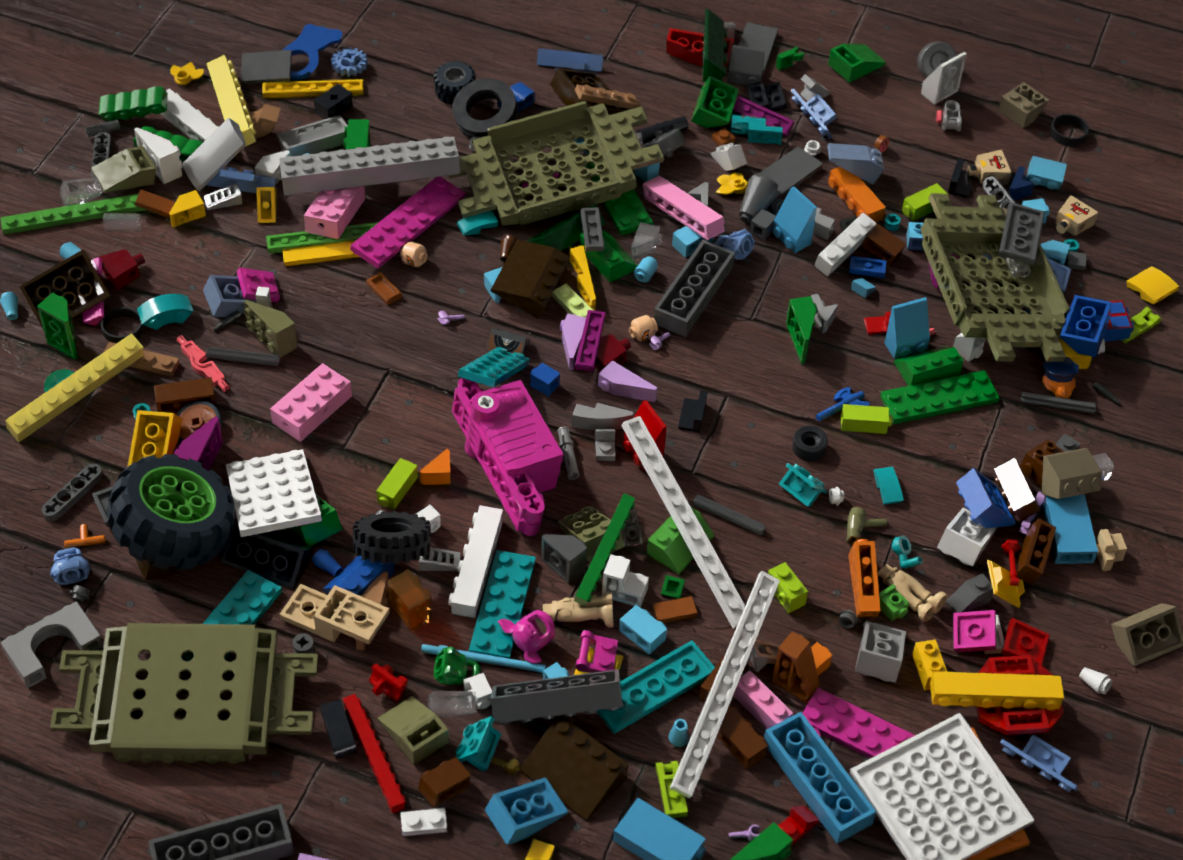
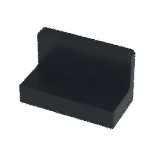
M958 158L948 193L968 198L975 175L969 176L967 171L962 170L964 160Z
M700 391L698 400L684 398L678 429L700 433L708 392Z

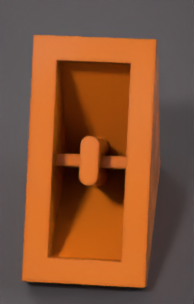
M444 450L420 470V483L422 485L451 484L450 450Z

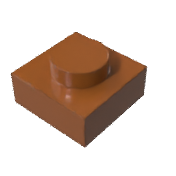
M726 128L712 134L711 139L718 146L735 143V137Z

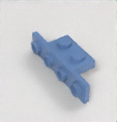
M539 48L537 65L555 67V70L558 68H571L572 70L601 72L603 55Z
M792 89V100L797 106L800 104L802 106L800 109L805 116H810L809 120L814 126H819L818 130L823 137L826 135L831 139L832 136L826 126L837 118L834 111L819 94L805 103L799 94Z
M226 167V170L220 169L206 185L225 188L238 183L240 191L257 193V187H275L276 179L257 176L251 170L243 169V172H237V168Z
M1032 735L1023 751L1002 739L1000 744L1004 747L1002 750L1012 757L1016 754L1022 758L1021 762L1031 769L1035 766L1041 770L1039 774L1051 781L1054 778L1059 781L1058 786L1069 793L1071 790L1077 792L1078 786L1061 776L1071 760L1069 756L1035 735Z

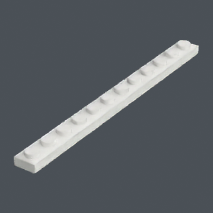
M639 416L624 421L621 425L730 625L733 629L737 628L745 609V604L642 418Z
M763 571L757 577L670 789L687 798H690L695 790L780 582L777 578Z

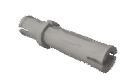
M563 426L557 430L560 440L559 447L563 452L567 477L570 480H575L580 477L573 449L575 445L573 440H571L570 430L568 427Z

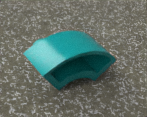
M183 294L160 295L146 301L137 308L142 325L155 330L168 323H183L194 312L189 297Z

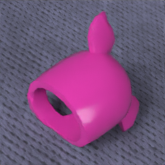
M536 610L520 619L516 624L508 619L498 621L502 630L506 634H512L515 644L525 652L524 658L527 662L532 664L542 662L537 651L555 637L554 622L546 612ZM535 618H539L544 622L547 628L545 634L537 626Z

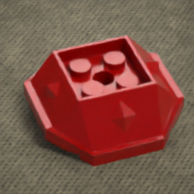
M1031 655L991 657L978 672L1054 676L1046 668L1038 664L1037 660ZM1062 704L1060 709L1055 710L1015 707L1010 709L1003 707L984 708L982 706H975L980 723L990 727L995 732H1001L1005 735L1049 732L1064 714Z

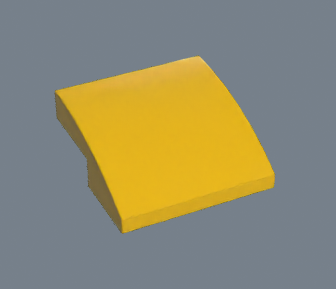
M1152 266L1126 281L1128 288L1140 292L1141 299L1152 304H1156L1179 290V286L1174 280Z

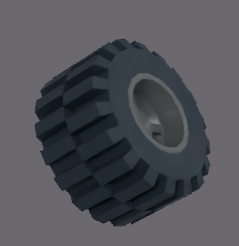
M450 61V63H444L443 66H439L434 74L437 98H441V101H446L447 104L453 103L458 92L464 86L476 80L474 69L467 65V63H460V61Z

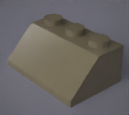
M1087 448L1044 456L1042 494L1062 499L1100 491L1102 472Z
M1161 603L1111 624L1116 644L1133 666L1140 665L1183 646V631L1176 606Z

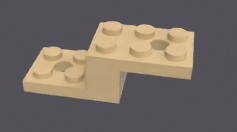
M300 584L279 615L280 619L332 642H335L340 633H344L370 644L390 612L389 608L336 585L326 595ZM308 606L314 608L310 612H306L303 610L305 607ZM358 616L366 617L364 621L355 620Z

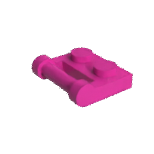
M583 631L580 637L582 644L579 659L576 661V669L587 673L613 670L618 640L593 635L591 631ZM590 644L595 645L592 663L587 661Z

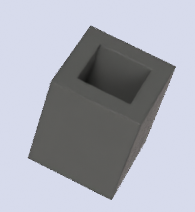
M762 209L751 220L750 233L765 241L773 231L776 216Z

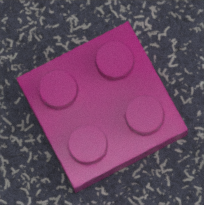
M239 267L237 276L243 298L256 300L257 288L267 287L270 289L271 302L278 303L280 296L273 272Z
M995 610L953 613L955 653L997 650Z

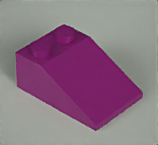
M219 417L212 418L182 441L179 449L175 450L174 455H178V459L188 461L190 458L202 463V468L209 471L223 443Z

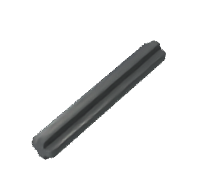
M208 347L206 352L207 357L213 359L279 366L280 364L279 355Z
M1022 392L1021 394L1022 403L1094 414L1096 411V404L1092 402Z
M697 495L694 499L693 504L754 533L763 535L766 530L765 524L701 495Z

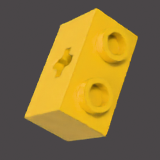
M936 639L916 642L912 654L924 691L931 690L930 681L933 671L947 672Z

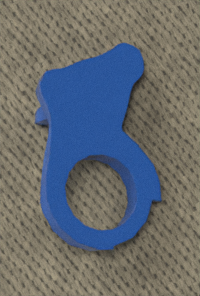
M313 24L305 25L301 35L283 49L291 50L292 56L300 54L310 59L305 69L296 72L291 71V80L297 81L309 77L318 65V52L342 41L343 34L341 30L328 29Z

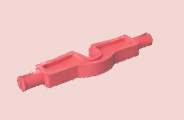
M183 335L178 336L177 342L180 343L182 352L190 360L192 369L197 374L206 378L212 377L214 387L218 385L223 392L228 391L230 386L225 382L223 373L217 368L213 361L203 363L207 359L206 353L192 340L187 341Z

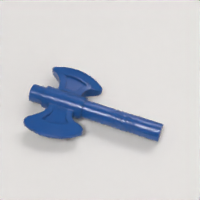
M846 387L838 391L834 396V401L841 402L816 414V419L821 421L842 410L843 404L869 406L870 403L860 401L865 397L862 391L851 394V387Z

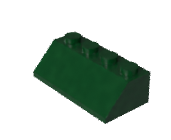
M705 9L702 82H705L708 76L723 81V76H726L727 66H724V63L727 62V53H724V51H727V41H724V38H727V28H724V21L709 9Z
M593 205L585 208H597V206ZM581 209L576 210L526 242L553 247L559 251H567L573 248L575 242H580V234L583 233ZM600 214L601 226H603L605 222Z

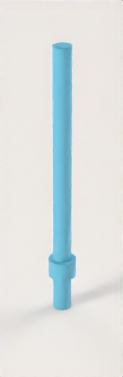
M422 644L421 652L438 655V652L445 647L448 648V646L439 645L438 647ZM457 650L464 654L466 659L476 662L543 673L546 665L538 663L532 664L526 661Z

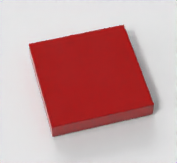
M1012 618L1008 625L1001 654L1005 656L1031 655L1042 666L1050 634Z

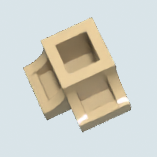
M1108 529L1100 530L1096 540L1097 557L1102 570L1111 571L1114 562L1123 561L1127 547L1121 533L1111 534Z

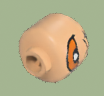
M408 242L400 250V257L403 263L413 267H420L426 262L428 257L426 248L414 242Z
M648 315L632 320L631 327H629L631 337H635L640 342L650 339L658 331L655 319Z

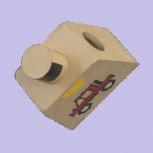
M1002 150L978 155L975 165H970L967 168L968 175H977L981 184L990 176L995 177L1002 185L1009 184L1011 170Z
M1070 196L1058 212L1055 222L1057 225L1056 229L1061 234L1067 231L1072 235H1078L1095 224L1098 212L1075 197Z

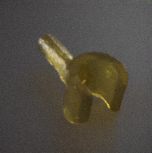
M496 757L491 759V762L504 767L509 775H514L520 770V767H518L519 762L515 758L508 763Z

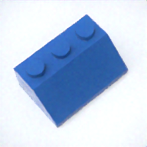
M1075 295L1060 338L1078 354L1097 357L1111 317L1112 302Z
M975 468L971 469L956 482L960 489L958 493L965 500L964 505L971 512L970 518L975 524H981L987 529L1013 526L1016 523L998 486Z
M358 556L323 588V591L329 594L334 585L362 596L369 585L383 572H388L390 578L395 573L393 562L381 564V561L373 563L370 562V559L363 560L361 556Z

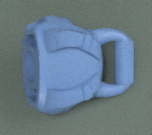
M743 229L738 232L735 231L730 235L720 236L714 244L718 246L723 244V248L735 252L734 259L742 260L750 254L754 248L755 241L752 238V234Z
M75 547L60 550L54 555V564L50 569V575L59 585L77 583L88 578L90 563L82 557V552Z

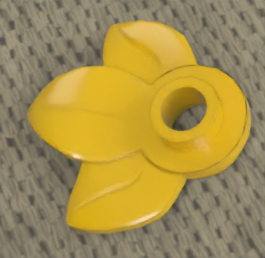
M190 62L183 67L173 65L170 72L177 84L186 85L192 80L201 78L204 74V69L195 70L193 63Z
M733 173L731 176L722 175L717 178V182L721 187L716 193L722 195H729L733 192L741 194L746 191L748 183L741 173Z

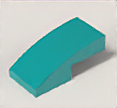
M491 210L463 218L457 222V225L464 236L480 234L483 228L497 227L498 220Z
M893 466L874 469L877 489L880 488L883 505L903 502L901 487Z

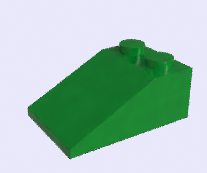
M811 296L790 299L786 325L801 364H805L813 326L816 325L815 314L818 313L817 304L813 303Z

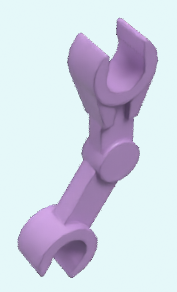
M1038 492L1036 499L1041 507L1045 495ZM1036 513L1029 516L1027 520H1023L1019 532L1027 534V530L1030 528L1031 521L1034 520Z

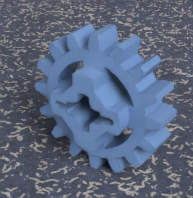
M349 47V49L343 48V51L337 50V54H333V58H331L333 70H336V73L341 72V76L345 74L348 77L352 74L357 76L356 73L362 74V70H366V66H368L366 54H363L362 50L358 52V48L352 50Z

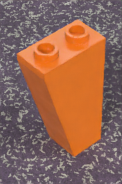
M859 539L854 542L848 554L857 618L877 617L880 613L875 541Z

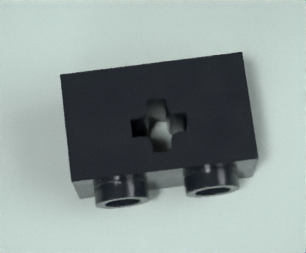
M340 84L335 85L314 99L315 113L323 119L338 116L353 106L352 93Z

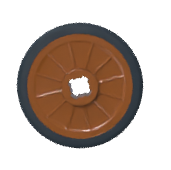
M196 401L184 406L177 413V416L182 418L178 441L182 443V441L214 417H219L221 427L222 418L217 407L206 401Z

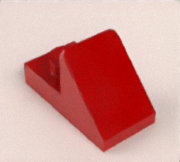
M802 805L792 807L789 817L778 826L793 839V845L818 824L820 820L808 808Z

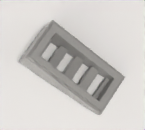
M238 183L204 196L207 210L242 204Z
M431 547L430 553H427V556H420L419 571H458L460 552ZM442 558H446V563L442 562ZM450 558H454V564H450Z

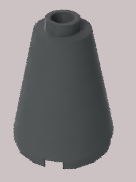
M757 174L750 177L739 211L740 219L744 223H751V220L762 209L767 210L779 198L781 190L778 191V184L764 175L756 177Z

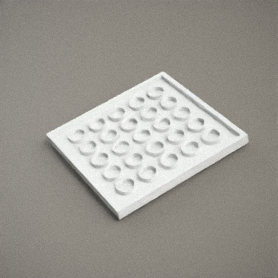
M960 713L850 769L851 776L876 810V814L906 860H966L1034 822V818Z

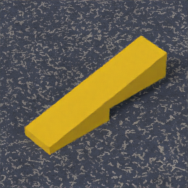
M584 246L571 248L570 263L577 273V288L584 301L595 311L596 297Z

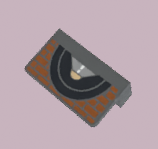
M491 328L486 349L491 351L496 347L507 349V352L512 354L514 352L523 354L524 347L529 345L531 338L499 328Z

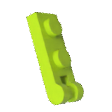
M1149 307L1144 308L1142 312L1130 319L1134 324V330L1131 332L1130 338L1121 341L1126 344L1160 323L1162 318L1157 314H1153Z
M671 761L670 764L656 763V773L664 813L671 818L688 815L685 796L670 789L679 767L678 761Z

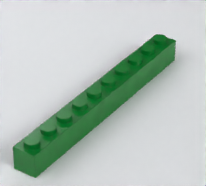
M623 494L575 595L574 602L586 606L587 602L590 603L592 599L591 593L595 592L597 588L595 584L597 581L600 582L601 572L605 570L607 565L605 563L609 560L610 555H612L610 552L615 550L617 545L615 542L616 540L619 541L621 537L620 531L624 530L626 526L624 522L629 520L631 515L629 512L635 507L634 497Z

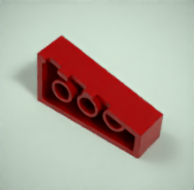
M670 28L666 41V53L703 67V33ZM724 38V41H727V51H724V53H727V62L724 63V66H727L726 76L734 39Z

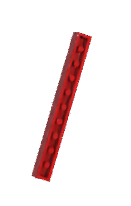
M356 694L343 698L346 712L392 814L405 809L406 799L404 795L401 796V788L395 782L396 777L390 771L391 766L385 760L386 755L384 751L381 752V744L379 740L376 741V733L374 729H371V722L366 718L367 714L365 709L361 707L360 698H357Z

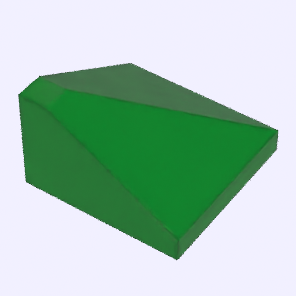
M666 575L661 595L676 599L681 598L686 580Z

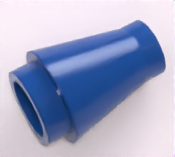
M320 549L312 558L315 567L332 574L334 577L342 571L343 567L337 563L328 550Z

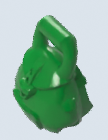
M445 647L438 652L435 659L433 677L438 683L443 685L464 684V679H467L468 666H473L472 676L480 674L481 667L478 663L466 659L465 655L461 654L454 647Z

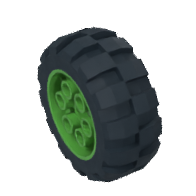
M164 454L161 458L151 455L141 458L136 463L133 462L119 474L108 500V523L118 544L121 547L126 546L129 548V555L140 562L144 559L152 562V567L165 570L169 566L176 567L178 571L192 569L196 564L201 566L216 557L218 552L223 550L230 535V528H233L236 512L233 497L228 486H222V478L212 469L207 471L202 468V463L190 458L188 461L178 459V455Z

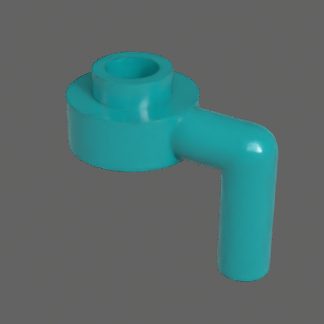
M902 535L893 539L892 549L899 556L902 569L923 563L920 556L907 559V555L911 552V544L906 536Z

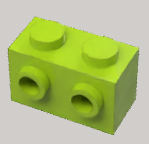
M786 562L768 570L769 575L780 580L774 595L788 613L806 605L808 590Z

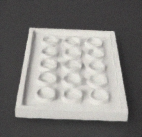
M303 449L226 464L241 537L322 521Z

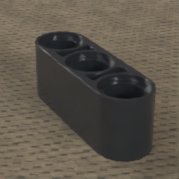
M341 699L320 705L322 718L335 759L356 754L355 741Z

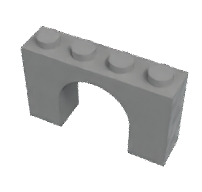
M77 602L63 607L56 613L46 616L41 621L27 626L24 630L0 642L4 654L27 689L47 678L43 666L35 656L36 648L45 639L52 636H66L75 642L79 650L97 651L103 648L99 633Z

